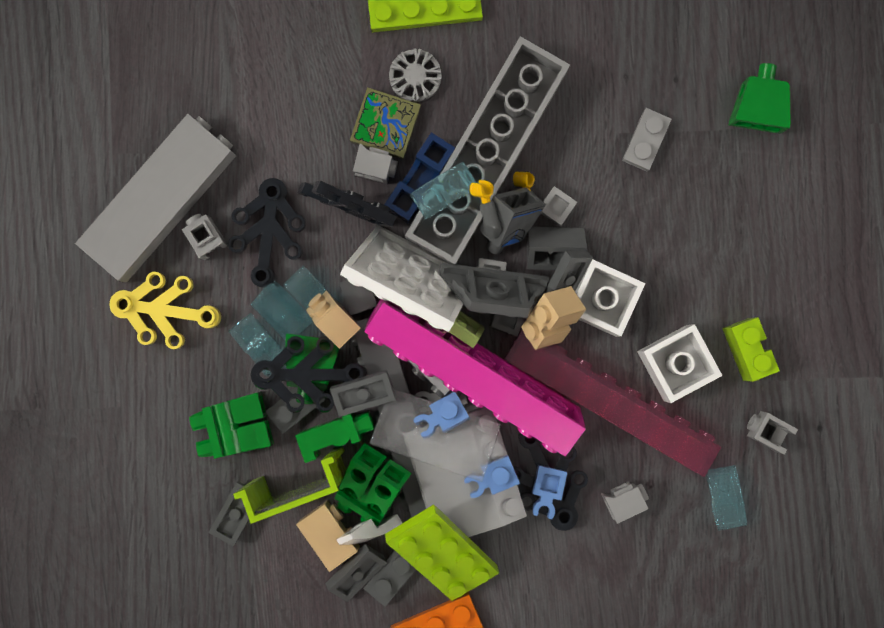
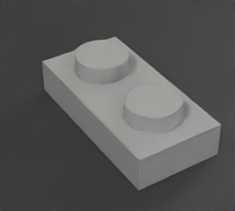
M645 108L622 161L648 172L672 119Z

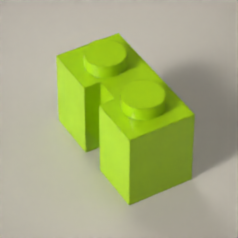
M758 317L747 318L722 328L743 381L754 382L780 371L772 350H765L762 347L760 341L767 338Z

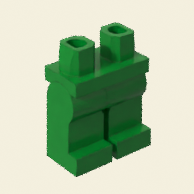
M262 392L202 408L201 412L189 417L193 431L207 428L209 439L196 442L199 457L214 456V459L245 451L270 447L274 444L268 419L244 426L239 425L243 422L267 416Z
M370 411L357 416L351 413L303 430L296 434L295 437L304 462L307 463L316 460L321 455L319 449L330 445L343 446L349 440H351L352 444L361 441L362 434L374 430L375 425Z
M364 443L351 459L339 491L334 498L338 501L337 507L344 513H351L352 511L362 516L360 519L361 523L372 519L374 524L379 526L412 473L389 459L377 475L386 456Z

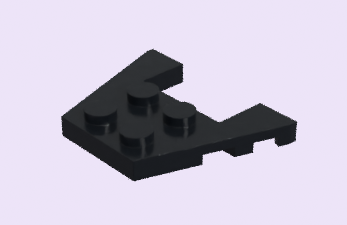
M316 181L314 186L303 182L297 192L303 196L319 200L328 206L339 208L350 215L375 225L393 227L397 217L389 213L390 208L378 202L363 201L364 196L347 190V192L340 190L323 181Z

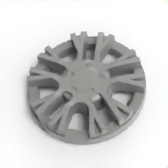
M414 48L413 50L401 52L390 66L389 80L391 87L402 99L414 103L428 100L440 87V65L432 54L422 49ZM415 55L414 63L407 62L406 57ZM420 56L424 57L422 65L417 64ZM402 61L407 66L406 69L401 67L398 63ZM428 61H431L435 66L431 69L424 68ZM394 71H402L404 75L400 78H394ZM426 74H437V78L427 77ZM405 80L406 83L397 88L396 85ZM429 81L435 85L430 92L424 87L425 82ZM409 86L414 89L412 97L403 94ZM419 87L422 88L423 96L420 97L417 92Z

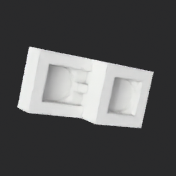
M398 514L383 519L379 526H376L372 519H369L354 526L339 537L337 542L339 545L366 542L386 534L401 525L402 521Z

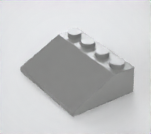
M486 407L467 411L470 419L446 433L439 426L431 437L423 439L421 433L428 429L429 425L403 434L426 509L434 504L468 537L505 526L527 516L517 485L492 495L488 487L484 489L481 496L471 498L470 493L476 491L479 485L475 481L466 484L464 482V478L470 474L483 475L482 465L507 455L496 417L493 415V411Z

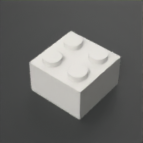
M592 259L575 291L586 308V311L579 320L615 337L622 336L645 283Z
M695 324L686 325L637 351L665 402L672 403L722 376Z

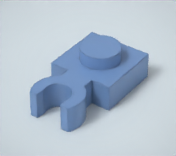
M453 392L429 405L433 412L432 414L418 415L413 421L416 425L421 422L429 424L428 429L421 433L422 438L426 439L434 434L437 427L440 426L443 432L446 433L469 420L470 417L456 392Z
M508 455L482 465L483 475L470 474L464 478L465 484L475 481L479 485L476 491L470 493L471 498L481 496L484 489L488 487L492 495L520 484Z
M538 465L532 494L539 495L540 497L532 506L534 516H538L540 507L547 506L548 519H553L555 507L552 502L553 499L562 500L567 471Z

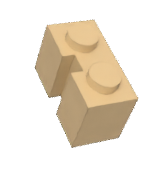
M572 286L547 292L542 295L521 328L535 350L561 343L571 331L569 325L577 323L586 311V308Z
M327 290L323 294H317L308 304L309 308L306 311L314 324L339 349L361 329L350 313Z
M327 500L300 519L296 525L330 572L356 554L360 546L359 544L339 545L337 539L352 529V527L345 528L340 521L344 518L341 510L338 509L335 503L331 505Z

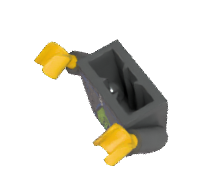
M515 172L513 183L515 186L522 188L494 195L492 200H490V197L493 194L494 187L491 182L479 180V183H471L470 185L472 196L481 197L482 203L479 205L483 222L480 231L489 239L486 248L493 254H501L505 246L521 242L546 206L543 201L534 195V191L530 189L535 181L533 174L530 172Z

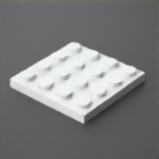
M379 225L375 227L345 263L340 273L351 284L362 286L374 292L378 298L391 301L400 306L406 313L417 315L427 320L434 328L444 329L447 332L450 331L463 306L462 301L439 275L441 263L447 262Z

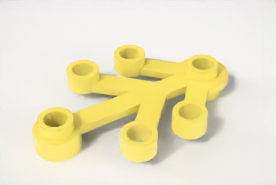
M159 272L149 273L146 281L132 292L121 290L116 292L110 299L111 312L116 317L129 320L138 333V341L143 345L153 344L157 339V334L153 329L146 326L138 312L147 313L151 316L166 337L165 343L170 349L181 348L184 345L185 339L181 333L176 332L166 316L194 320L204 328H214L221 321L220 311L213 306H203L197 310L168 305L181 294L189 293L193 289L192 279L186 276L176 278L174 286L152 302L140 300L153 289H161L165 285V276ZM158 275L160 277V283L154 286L152 284V278ZM186 279L188 287L182 290L179 284L182 280ZM122 299H125L128 305L122 310L119 303ZM207 311L212 314V319L209 322L203 320V314ZM146 331L151 333V339L148 342L143 339V334ZM174 335L179 337V344L177 346L171 344V338Z

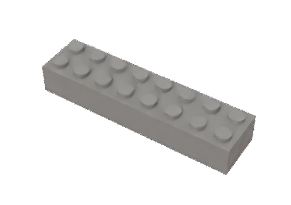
M519 37L405 234V238L448 264H457L483 219L479 205L482 203L481 197L472 196L470 193L471 183H479V180L489 181L494 187L490 200H492L494 195H497L564 79L570 64L523 37Z

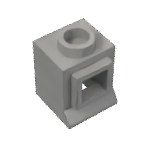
M360 144L353 172H355V176L388 184L389 177L394 178L398 161H394L388 151L373 147L367 150Z
M196 214L186 221L187 226L182 229L200 259L206 260L210 258L208 253L219 246L222 248L228 246L213 219L206 214L204 216ZM205 227L210 236L198 242L193 233Z
M762 411L758 415L754 414L747 424V429L750 430L747 435L748 437L785 455L787 449L781 447V444L787 433L796 435L798 431L795 427ZM766 424L774 427L768 439L761 436Z
M626 482L611 489L610 494L601 493L612 519L617 524L648 510L645 501L649 497L642 484L636 486L634 483Z

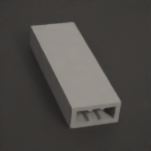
M189 114L183 118L75 243L116 280L126 283L236 157L230 150L233 144L221 134L217 138L209 132L212 127L200 116L196 120Z

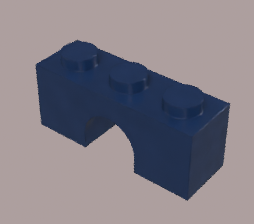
M431 132L417 153L410 171L402 182L399 181L384 204L390 208L389 212L410 225L454 152L455 147Z

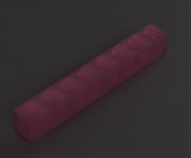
M519 331L518 337L515 338L504 357L505 361L688 469L705 477L721 449L719 445L714 443L716 439L714 436L701 429L699 433L689 428L691 423L678 415L674 419L664 414L666 411L665 407L652 400L650 404L640 400L641 393L628 386L623 390L615 385L617 379L605 372H602L601 375L591 371L593 365L579 357L576 361L566 356L568 351L557 344L535 350L531 342L526 338L524 331Z

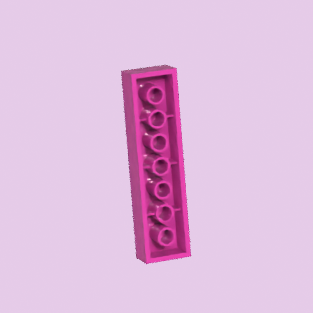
M380 299L371 313L364 332L368 334V338L372 342L380 346L384 344L391 348L393 353L401 360H410L417 364L419 370L429 377L436 376L443 380L444 385L448 389L456 393L460 391L467 395L470 402L480 408L484 406L493 411V415L503 423H508L509 421L514 424L524 436L528 438L535 437L542 442V445L552 453L559 452L566 457L586 430L579 406L477 343L472 348L450 332L434 328L427 320L417 315L406 313L400 306L391 301Z

